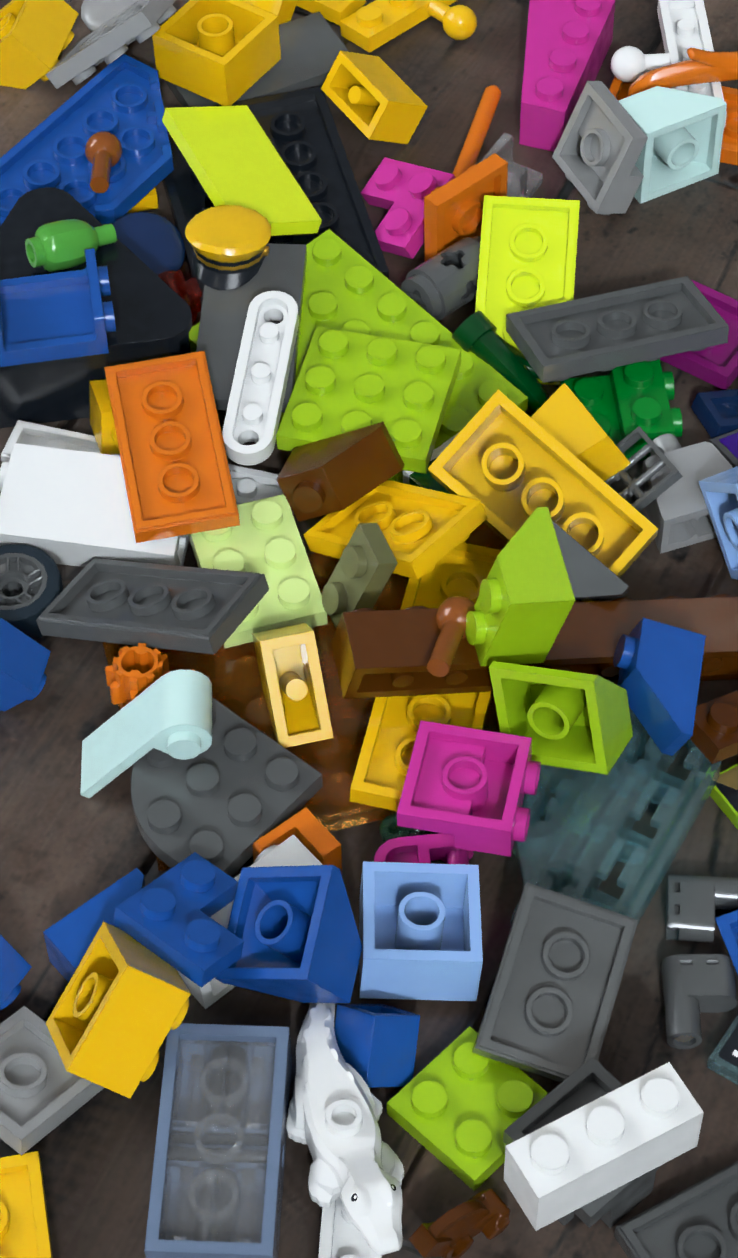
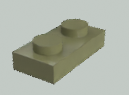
M378 523L358 524L348 545L343 550L342 556L331 577L321 593L322 604L335 628H337L343 612H352L360 608L373 609L398 564Z

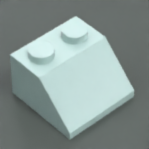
M655 86L618 100L648 137L635 164L644 176L634 195L640 204L718 174L727 103L722 98Z

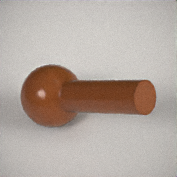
M101 131L93 134L87 140L85 146L86 157L92 163L90 188L95 193H104L108 190L111 168L119 162L122 156V145L119 139L110 132Z
M449 597L437 609L436 623L441 631L427 664V669L433 676L444 677L449 673L460 642L466 638V615L469 611H475V603L467 597Z

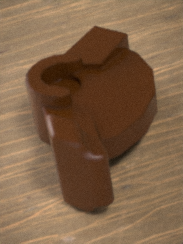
M493 1189L482 1190L468 1201L447 1211L435 1222L421 1224L409 1238V1241L423 1258H459L473 1244L474 1240L472 1238L480 1232L489 1240L502 1233L510 1223V1209Z

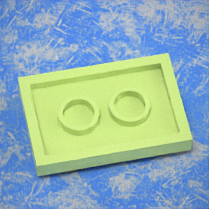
M284 494L238 504L239 526L188 534L199 568L264 574L269 586V591L223 644L224 649L254 642L252 633L306 623L310 628L328 624L327 613L322 604L321 592L290 505Z

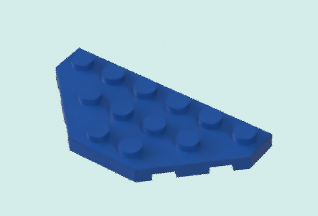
M126 54L121 55L0 158V226L22 195L31 190L45 187L66 191L102 225L112 224L115 220L123 217L174 170L168 130L162 122L165 110L161 96L158 70ZM101 131L110 132L121 142L122 156L119 162L111 168L108 190L104 193H95L90 188L92 163L86 157L85 146L87 140L93 134Z

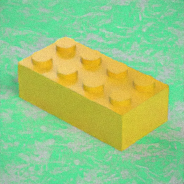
M499 389L428 467L431 476L451 494L482 501L488 517L484 523L505 542L508 543L537 507H548L552 521L619 578L658 534V528Z

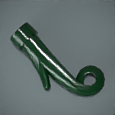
M481 311L473 313L460 324L452 338L463 350L474 353L528 397V408L534 414L550 397L537 380L540 378L524 355L496 333L497 327Z

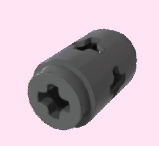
M474 236L473 238L464 237L408 272L406 280L402 282L400 289L437 321L476 298L481 236Z

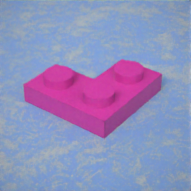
M384 157L361 191V195L369 205L389 210L375 230L382 251L410 259L415 257L424 243V197L435 188L443 186L454 179V174Z

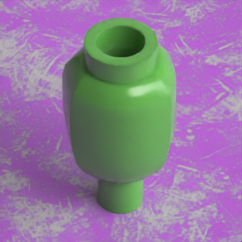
M79 219L59 220L40 226L34 237L26 239L25 250L29 263L33 268L42 266L49 272H55L85 263L84 249L94 248L96 254L98 247L116 243L117 235L111 223L93 227Z

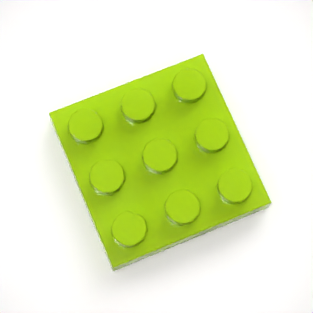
M316 326L276 434L277 449L292 451L295 447L384 422L404 463L402 470L426 474L461 366V349Z

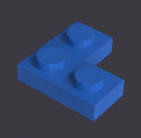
M196 852L115 907L113 921L115 926L201 988L241 959L244 941L210 918L234 900L238 881Z

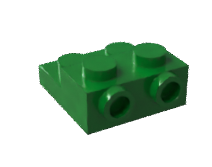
M660 359L619 366L610 370L609 375L568 378L567 380L560 381V386L566 383L615 444H618L638 426L641 427L652 441L663 434H673L676 437H682L683 422L680 407L670 408L669 400H674L675 395L672 371H662ZM641 438L623 454L629 459L647 443ZM650 452L641 460H646L648 457H650Z

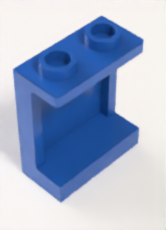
M94 248L84 249L87 267L83 270L0 280V367L109 353L106 333L115 332L116 325L112 301L102 302L101 299L103 296H111L107 265L97 267Z

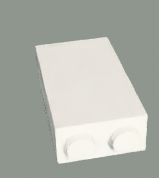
M14 443L10 460L3 461L0 467V546L5 544H26L43 550L56 564L85 567L93 558L183 566L189 541L188 534L136 543L120 456Z

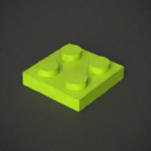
M469 1026L387 1102V1114L467 1186L475 1191L505 1162L506 1144L503 1142L504 1130L544 1098L548 1092L521 1069L473 1053L478 1033Z

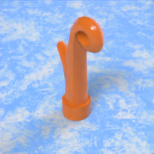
M689 48L687 54L690 60L653 69L641 75L630 85L627 97L655 86L669 88L738 80V51L712 52Z

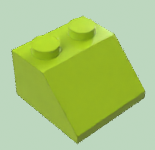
M537 507L497 555L487 579H483L481 582L479 596L474 605L475 611H469L466 615V638L470 645H475L480 666H490L493 661L512 664L544 663L576 601L548 507Z
M493 661L489 666L500 733L531 737L532 761L541 762V765L609 774L633 737L626 689L594 674Z

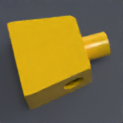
M566 383L561 385L531 416L535 422L603 481H606L631 464Z

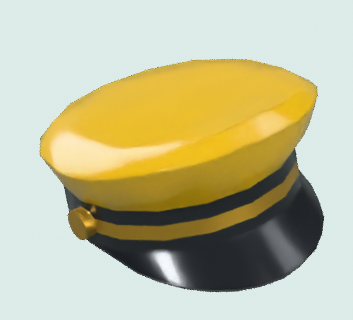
M237 205L210 207L196 214L188 222L185 228V235L194 249L192 264L198 279L216 290H231L248 283L258 273L265 256L269 254V246L266 245L271 238V225L267 218L256 210Z

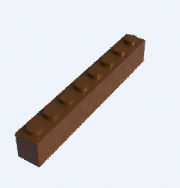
M718 594L707 598L668 596L656 600L618 598L605 602H582L576 600L544 663L520 665L599 675L617 685L620 668L615 667L613 664L617 643L623 634L629 635L641 619L646 618L706 635L700 681L738 679V596H731L729 594ZM412 606L403 610L378 611L372 608H360L352 612H343L331 645L343 699L493 692L489 666H480L475 645H470L467 638L461 640L449 673L446 676L436 677L428 671L427 664L441 631L436 623L438 608Z

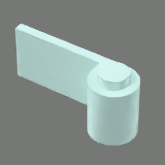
M180 669L170 671L161 676L82 741L80 795L90 799L153 748L181 760L195 758L208 750L212 745V682L209 677L194 670Z

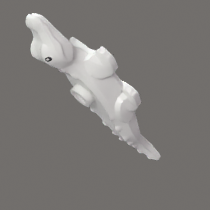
M310 1003L296 1044L294 1092L290 1100L285 1127L288 1138L294 1142L307 1144L313 1159L308 1179L311 1200L320 1207L330 1208L331 1204L341 1196L347 1217L362 1233L366 1242L375 1253L385 1255L399 1251L403 1243V1197L401 1185L404 1178V1168L402 1162L390 1146L382 1141L380 1128L377 1123L382 1114V1103L370 1092L368 1085L361 1075L350 1064L345 1062L339 1050L334 1031L335 1003Z

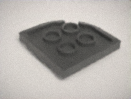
M212 698V745L208 750L195 758L181 760L153 748L134 763L131 775V798L135 820L143 839L154 854L172 868L196 852L231 877L253 856L252 845L256 840L295 815L323 787V779L320 772L214 698Z

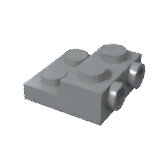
M587 81L552 158L565 173V177L573 183L587 201L589 208L596 214H626L644 177L635 164L648 137L602 81Z

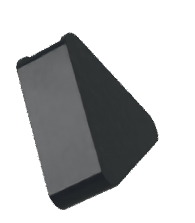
M45 187L25 193L18 199L0 226V280L85 269L87 267L86 262L55 272H49L42 266L33 268L27 258L25 241L27 238L34 237L40 226L59 220L79 219L93 227L102 226V224L66 191ZM118 238L116 243L98 247L95 254L97 267L107 265L111 296H103L101 299L102 302L112 301L116 325L115 332L106 333L109 353L0 367V428L15 427L18 420L40 424L89 418V381L106 379L104 367L190 353L189 332L192 327L190 306Z

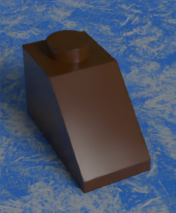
M384 422L293 448L276 480L298 522L344 510L402 471L404 463Z

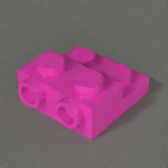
M420 720L397 810V826L454 835V848L511 857L514 841L525 843L528 835L531 809L522 807L525 794L536 795L539 784L541 762L532 761V738Z

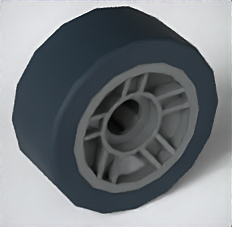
M26 544L0 546V618L33 640L40 639L44 635L41 634L36 619L63 591L61 574L56 562L41 549Z

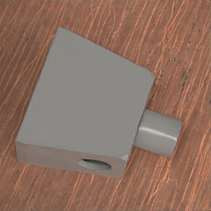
M673 434L658 436L653 442L657 447H661L664 450V455L683 476L645 507L649 521L658 528L655 542L661 554L717 538L698 481L733 467L713 443L704 441L681 447L676 436ZM653 450L650 451L651 456L643 461L642 474L660 460ZM667 466L663 467L641 485L640 489L645 494L671 473V470Z

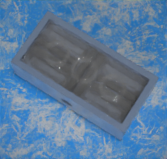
M181 1023L177 1029H170L166 1039L144 1252L146 1258H278L287 1139L285 1127L289 1110L292 1070L289 1027Z

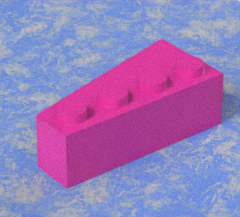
M529 0L519 144L552 152L555 151L586 82L595 81L612 43L615 0Z

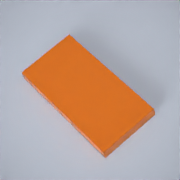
M205 350L104 367L136 543L239 526V513Z

